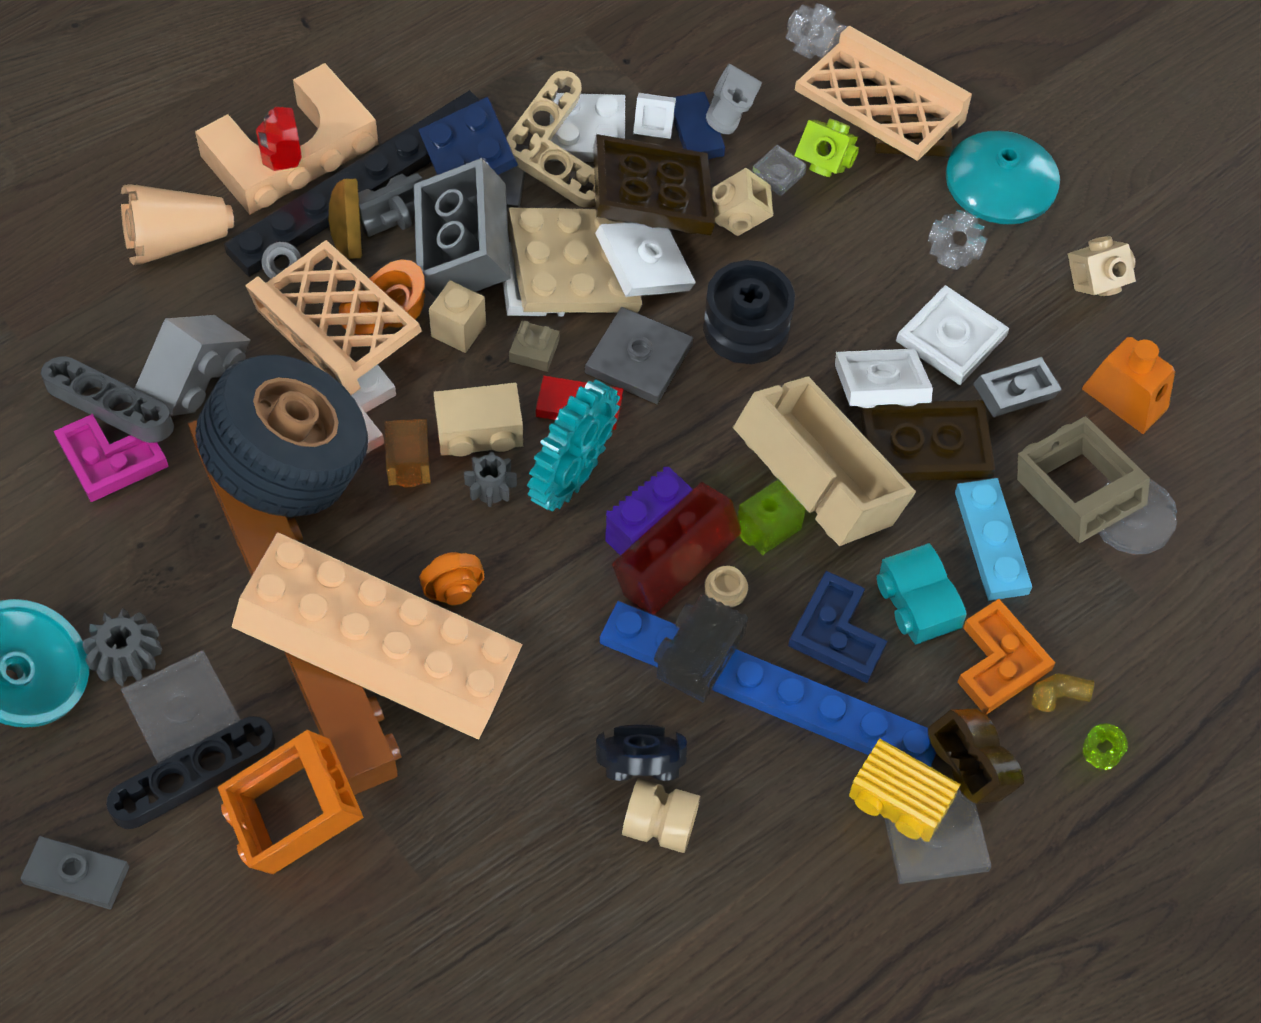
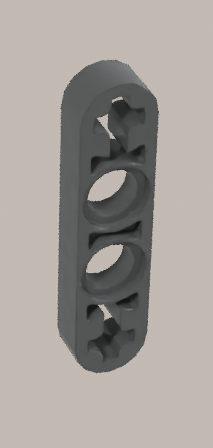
M66 356L53 358L46 362L41 369V375L47 392L52 396L90 415L93 414L94 417L141 441L156 443L163 441L173 432L174 424L168 406L73 358ZM94 387L102 388L96 394L90 396L82 395L87 389ZM124 402L132 403L125 410H112L117 404Z

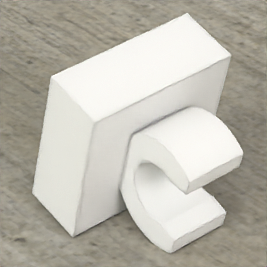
M639 93L633 134L670 139L673 129L676 98Z

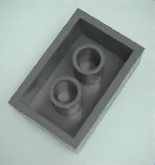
M483 158L414 184L416 264L421 267L425 276V288L435 298L439 296L449 281H453L476 292L511 279L506 184Z

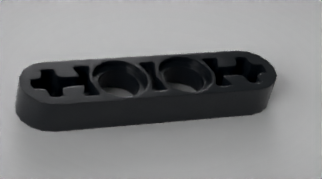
M257 716L241 719L113 788L107 797L106 805L112 820L124 829L140 827L237 775L274 750L275 738L271 725L265 719ZM254 732L257 737L260 736L261 744L254 747L250 742H247L246 735ZM232 741L239 753V757L236 759L233 758L231 749L228 746V743ZM212 751L223 753L225 762L219 769L207 771L200 766L201 759L207 753ZM171 773L183 776L184 783L178 791L165 793L159 789V783L164 776ZM149 785L155 799L157 800L153 803L150 802V799L144 790V788ZM129 797L133 802H136L137 808L136 811L130 814L126 809H123L124 805L122 803L123 800Z

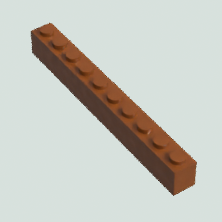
M197 420L190 422L188 426L194 446L252 577L277 532L298 542H303L300 528L295 518L287 520L286 516L271 515L253 509L236 500L221 488L208 472L200 456L195 436ZM284 651L319 734L331 740L353 794L356 795L398 777L395 760L402 758L393 734L384 735L379 725V722L384 720V715L376 696L373 695L367 698L362 686Z

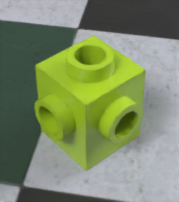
M829 118L826 124L819 120H808L794 156L811 163L809 168L811 171L830 177L832 172L843 173L846 167L849 169L852 167L859 147L854 146L858 137L848 133L850 126L840 121ZM829 143L831 144V148H832V149H831V152H829V150H828V144H829Z

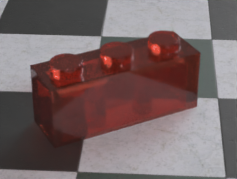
M703 482L694 488L612 563L623 595L650 614H656L742 534L732 500Z

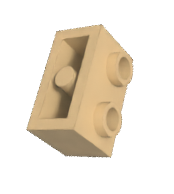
M517 383L434 392L441 456H466L472 452L489 450L504 452L515 447H523V422Z

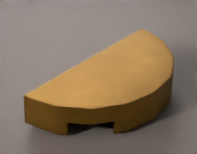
M343 179L337 182L329 202L331 236L337 250L348 259L361 258L362 256L357 179Z

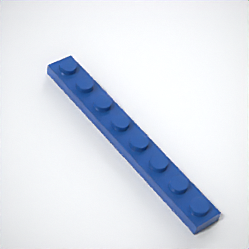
M617 601L600 635V644L864 754L869 755L877 741L882 739L931 767L936 755V751L929 739L927 727L623 602Z

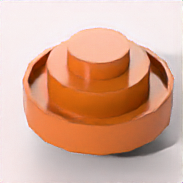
M450 552L438 556L430 565L423 569L419 576L423 593L428 599L445 602L449 605H459L468 601L472 593L475 592L476 588L485 578L484 570L478 557L458 552Z

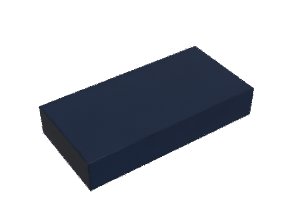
M705 91L673 97L676 98L673 122L683 149L708 153V159L725 156V145L720 132L714 130L706 119V113L710 105Z

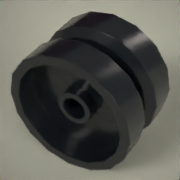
M743 260L733 262L718 270L708 283L703 331L710 347L718 355L732 362L743 364L765 362L779 354L788 341L794 309L795 292L790 280L778 268L761 261Z

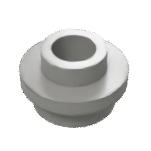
M276 242L266 248L262 256V267L269 278L272 279L286 269L278 268L275 265L274 259L277 255L283 254L289 258L290 263L287 267L301 258L299 251L292 244Z

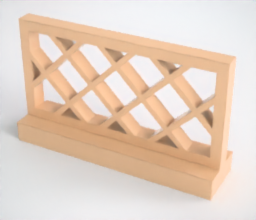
M848 26L840 33L839 43L807 71L795 85V91L917 161L950 128L955 127L958 129L966 121L972 93L851 26ZM838 61L850 69H834L833 64ZM863 79H869L880 86H864ZM837 80H856L857 87H838ZM814 81H830L831 88L818 89L811 84ZM886 96L888 104L869 105L867 97ZM894 96H900L910 103L895 104ZM860 98L862 106H848L841 99ZM924 113H930L937 118L944 119L942 121L927 122ZM917 114L919 122L900 123L898 115ZM891 115L892 123L880 124L874 121L872 116ZM922 133L923 140L916 145L904 138L903 134Z
M327 240L265 283L258 276L245 285L257 311L314 366L328 373L343 385L350 395L361 389L358 378L422 332L420 324ZM327 256L333 261L331 270L313 271L314 266ZM354 280L356 282L354 291L336 292L338 281ZM329 281L327 292L308 293L311 282ZM301 282L299 293L283 294L280 291L289 283ZM352 302L350 313L331 314L333 303ZM361 302H379L378 312L359 313ZM324 303L322 314H304L306 304ZM384 323H402L405 326L395 334L382 335ZM356 324H375L373 335H354ZM347 325L345 336H327L328 326ZM371 346L370 352L357 362L350 357L352 347Z

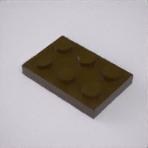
M983 400L931 401L930 403H917L914 406L885 404L877 405L873 408H861L863 435L906 481L993 478L995 464Z

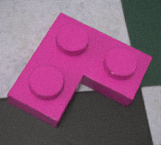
M93 414L54 431L59 445L90 502L169 467L167 459L157 442H144L130 435L109 444Z

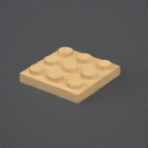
M508 208V233L523 312L618 313L621 307L635 313L639 312L642 305L641 296H625L595 234L601 224L624 223V221L615 222L606 218L596 217V209Z

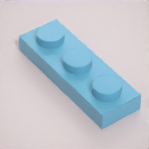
M998 478L957 484L955 495L988 601L1029 595L1032 584Z

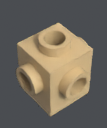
M747 168L711 188L715 222L736 236L743 234L773 216L771 185Z
M1104 236L1090 240L1088 242L1089 247L1068 253L1075 291L1091 295L1110 296L1121 292V286L1136 282L1134 274L1135 257L1128 243L1113 241L1111 236Z

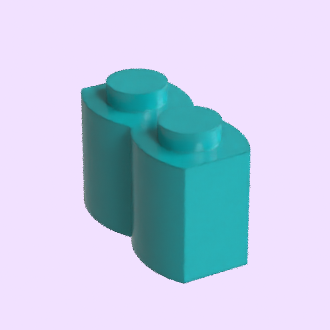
M930 543L882 559L880 573L877 575L878 588L885 599L890 598L897 608L895 610V620L902 634H908L916 645L963 628L967 615L964 604L956 588L948 579L944 566Z

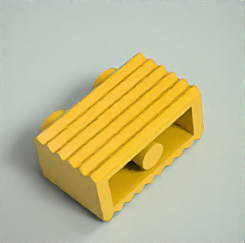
M879 739L856 775L849 796L855 800V804L863 812L872 816L881 814L884 818H889L892 823H895L897 830L906 837L915 840L921 837L924 841L930 842L954 801L961 784L884 740Z

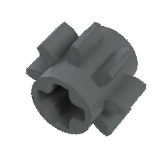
M490 452L489 455L479 459L473 457V471L464 472L465 485L471 486V500L479 498L481 501L486 502L488 507L502 499L508 502L510 500L509 488L517 487V474L510 472L511 459L502 460L500 457L495 456L494 452Z

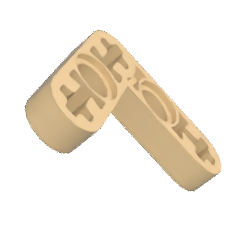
M558 71L545 83L509 132L507 140L518 163L517 167L576 205L592 207L596 205L594 168L550 141L577 105L582 90L580 79L574 73ZM565 85L571 88L570 93L565 92L557 105L554 100L558 88L562 89ZM538 111H547L553 116L554 122L548 126H541L534 121L533 115ZM528 132H530L533 136L530 140L529 149H523L521 152L517 151L516 145H521L528 137ZM556 159L564 164L565 171L560 175H552L545 170L544 164L548 160ZM571 171H575V178H572L570 184H567L566 182L569 180ZM588 182L594 185L592 191L589 190L586 194L580 191L581 185L585 186Z

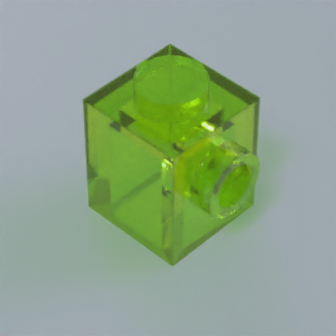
M778 479L739 505L736 523L737 532L747 545H754L763 556L802 529L806 509Z

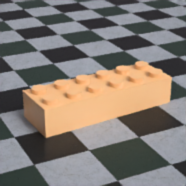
M278 532L241 594L232 623V628L478 740L494 710L523 645Z

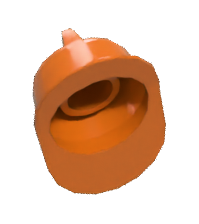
M400 259L388 263L369 278L413 319L416 320L424 307L425 293L423 292L425 276L420 266L411 260ZM352 302L341 303L339 314L350 313ZM361 302L359 313L378 312L379 302ZM384 323L383 329L386 327L400 328L404 327L402 323ZM356 324L354 334H373L375 324ZM342 325V327L346 330L347 325Z

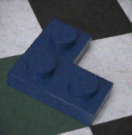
M826 571L792 633L788 646L868 683L885 650L887 641L849 623L864 595L865 588Z

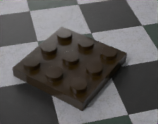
M596 134L593 145L596 217L606 218L615 222L625 221L643 224L651 228L661 227L680 230L688 234L712 235L715 217L708 153Z

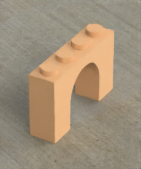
M326 63L293 79L298 107L318 128L315 135L308 142L300 146L302 158L298 167L273 171L264 166L259 146L247 137L229 114L195 131L201 157L249 215L262 208L271 206L276 200L295 190L302 189L309 182L327 172L336 170L340 165L358 155L369 152L379 144L376 119Z

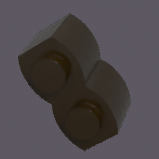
M949 710L928 727L929 739L934 750L942 760L952 766L954 780L961 784L960 791L971 802L980 804L1002 801L1024 784V776L1019 763L1007 749L1000 746L998 733L993 723L980 710Z

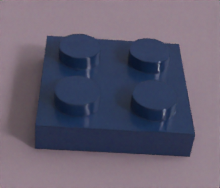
M488 97L419 129L437 175L483 158L497 175L518 166Z

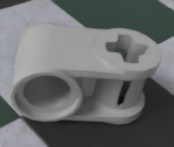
M728 64L713 91L714 96L706 113L708 124L722 134L733 133L739 125L743 112L748 111L752 106L762 82L737 67Z

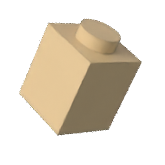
M449 281L429 308L431 337L466 353L486 326L485 297L453 281Z

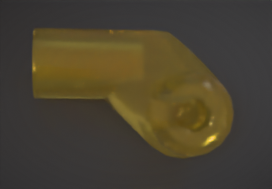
M1053 674L1035 684L1032 690L1035 693L1032 705L1036 709L1051 712L1056 707V699L1063 696L1090 702L1094 690V681L1066 674Z

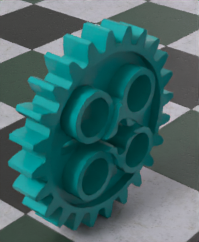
M597 379L594 382L588 381L585 388L579 387L576 397L570 396L567 405L563 409L560 408L555 423L549 425L550 433L548 437H545L540 442L543 445L542 450L534 456V460H536L535 466L529 472L533 476L527 484V487L531 488L528 496L531 497L532 502L551 511H554L555 508L561 509L564 501L570 502L573 492L578 493L580 487L589 479L593 468L598 465L597 458L599 454L606 450L604 444L612 436L613 425L617 422V418L614 417L620 409V406L617 405L620 396L617 395V390Z

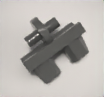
M418 173L409 177L400 174L391 178L386 187L377 191L366 189L358 193L360 221L363 231L368 237L397 224L402 230L411 227V218L415 217L414 184L423 181Z

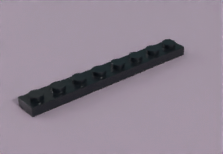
M470 90L225 242L226 254L248 277L263 269L262 256L266 248L271 244L287 242L294 247H298L330 226L329 202L337 182L343 179H357L359 193L366 189L377 191L386 187L391 178L400 174H404L406 177L410 176L432 162L419 129L479 101V99ZM283 254L277 255V256L275 257L274 261H276L277 259H279L280 257H282V256H284V255H283Z

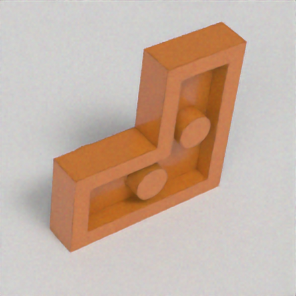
M1000 599L989 604L968 618L964 623L963 629L988 657L962 673L957 683L985 715L1052 671L1055 665L1054 660Z

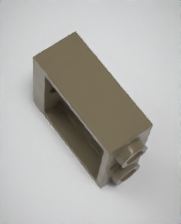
M1086 416L1072 424L1062 426L1056 433L1038 443L1029 444L1022 452L1018 453L1017 480L1078 543L1083 542L1146 506L1148 503L1150 477ZM1083 454L1112 483L1074 503L1051 480L1047 473Z

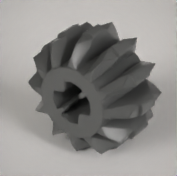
M123 607L118 618L112 619L109 614L104 612V624H90L89 632L91 637L83 640V648L86 654H88L85 660L89 669L97 671L99 678L105 683L114 677L116 683L123 687L127 677L132 675L134 679L141 682L143 677L141 670H155L156 662L154 657L161 655L162 647L157 640L159 633L156 626L148 623L145 615L141 612L130 617L129 612Z

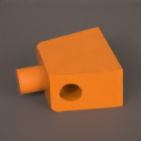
M1127 337L1101 363L1084 384L1082 390L1144 434L1169 407L1175 370L1172 365L1158 356L1159 348L1153 341L1146 339L1137 341L1133 337Z

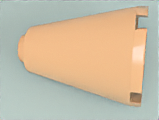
M133 184L123 185L121 189V194H129V203L121 204V216L126 249L135 248L136 257L129 258L133 265L144 264L227 236L228 229L234 227L231 205H225L222 197Z

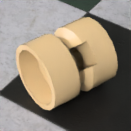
M638 778L626 812L622 835L648 842L652 837L658 839L661 847L685 853L701 796L675 789L668 794L665 793L663 785Z

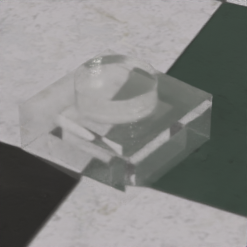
M777 144L753 166L752 172L770 184L771 190L782 196L805 175L807 165Z

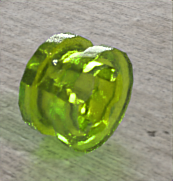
M1099 724L1092 728L1083 743L1084 757L1097 768H1112L1120 762L1127 751L1128 742L1122 730L1115 725ZM1106 739L1113 744L1111 751L1107 749L1103 753L1098 750L1097 746L1100 741L1103 743Z

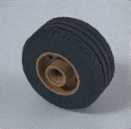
M280 355L251 357L239 361L226 369L206 401L197 420L195 431L200 456L208 472L221 488L236 500L253 509L271 515L286 517L315 514L333 505L347 488L362 464L368 450V432L363 414L355 399L345 387L328 373L312 364Z

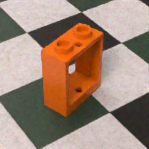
M310 730L304 731L217 787L223 801L221 805L223 816L234 828L239 841L237 851L240 858L249 868L270 874H275L364 818L331 740ZM305 768L323 814L273 845L255 799Z

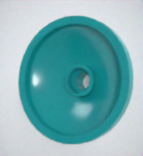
M986 131L966 138L952 151L946 167L947 186L955 201L970 214L985 221L998 224H1019L1041 216L1054 203L1060 185L1059 170L1052 156L1034 140L1008 131Z
M21 599L0 601V723L14 727L42 726L63 717L76 705L83 695L89 677V667L85 660L88 654H86L83 648V641L78 632L62 615L36 602ZM6 670L15 672L18 679H11L6 674Z

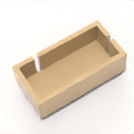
M809 376L784 383L782 388L777 385L754 392L733 426V429L742 437L746 445L760 457L773 475L787 487L799 504L809 513L815 511L818 514L815 520L839 546L893 526L916 493L910 484Z

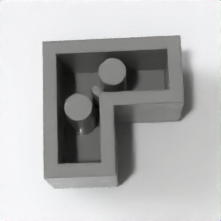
M216 315L165 318L134 389L168 406L171 416L195 413L205 400V390L210 379L222 376L225 370L233 364L245 360V352L251 340Z

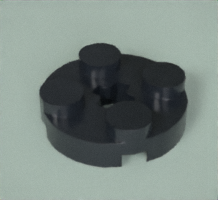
M619 726L614 728V736L605 739L604 732L597 736L596 761L606 768V777L612 780H629L633 775H652L653 778L663 781L674 780L679 777V768L685 765L687 761V740L678 732H676V740L666 737L665 728L659 726Z

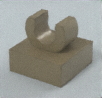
M521 321L509 351V362L548 372L560 340V331L550 329L547 326L531 324L528 321Z

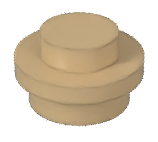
M721 566L708 575L705 582V593L707 598L716 606L732 608L742 603L746 598L748 583L745 576L737 568Z

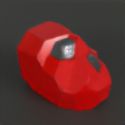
M276 106L268 112V115L264 117V121L256 128L262 164L273 171L298 167L302 158L293 109L291 107Z

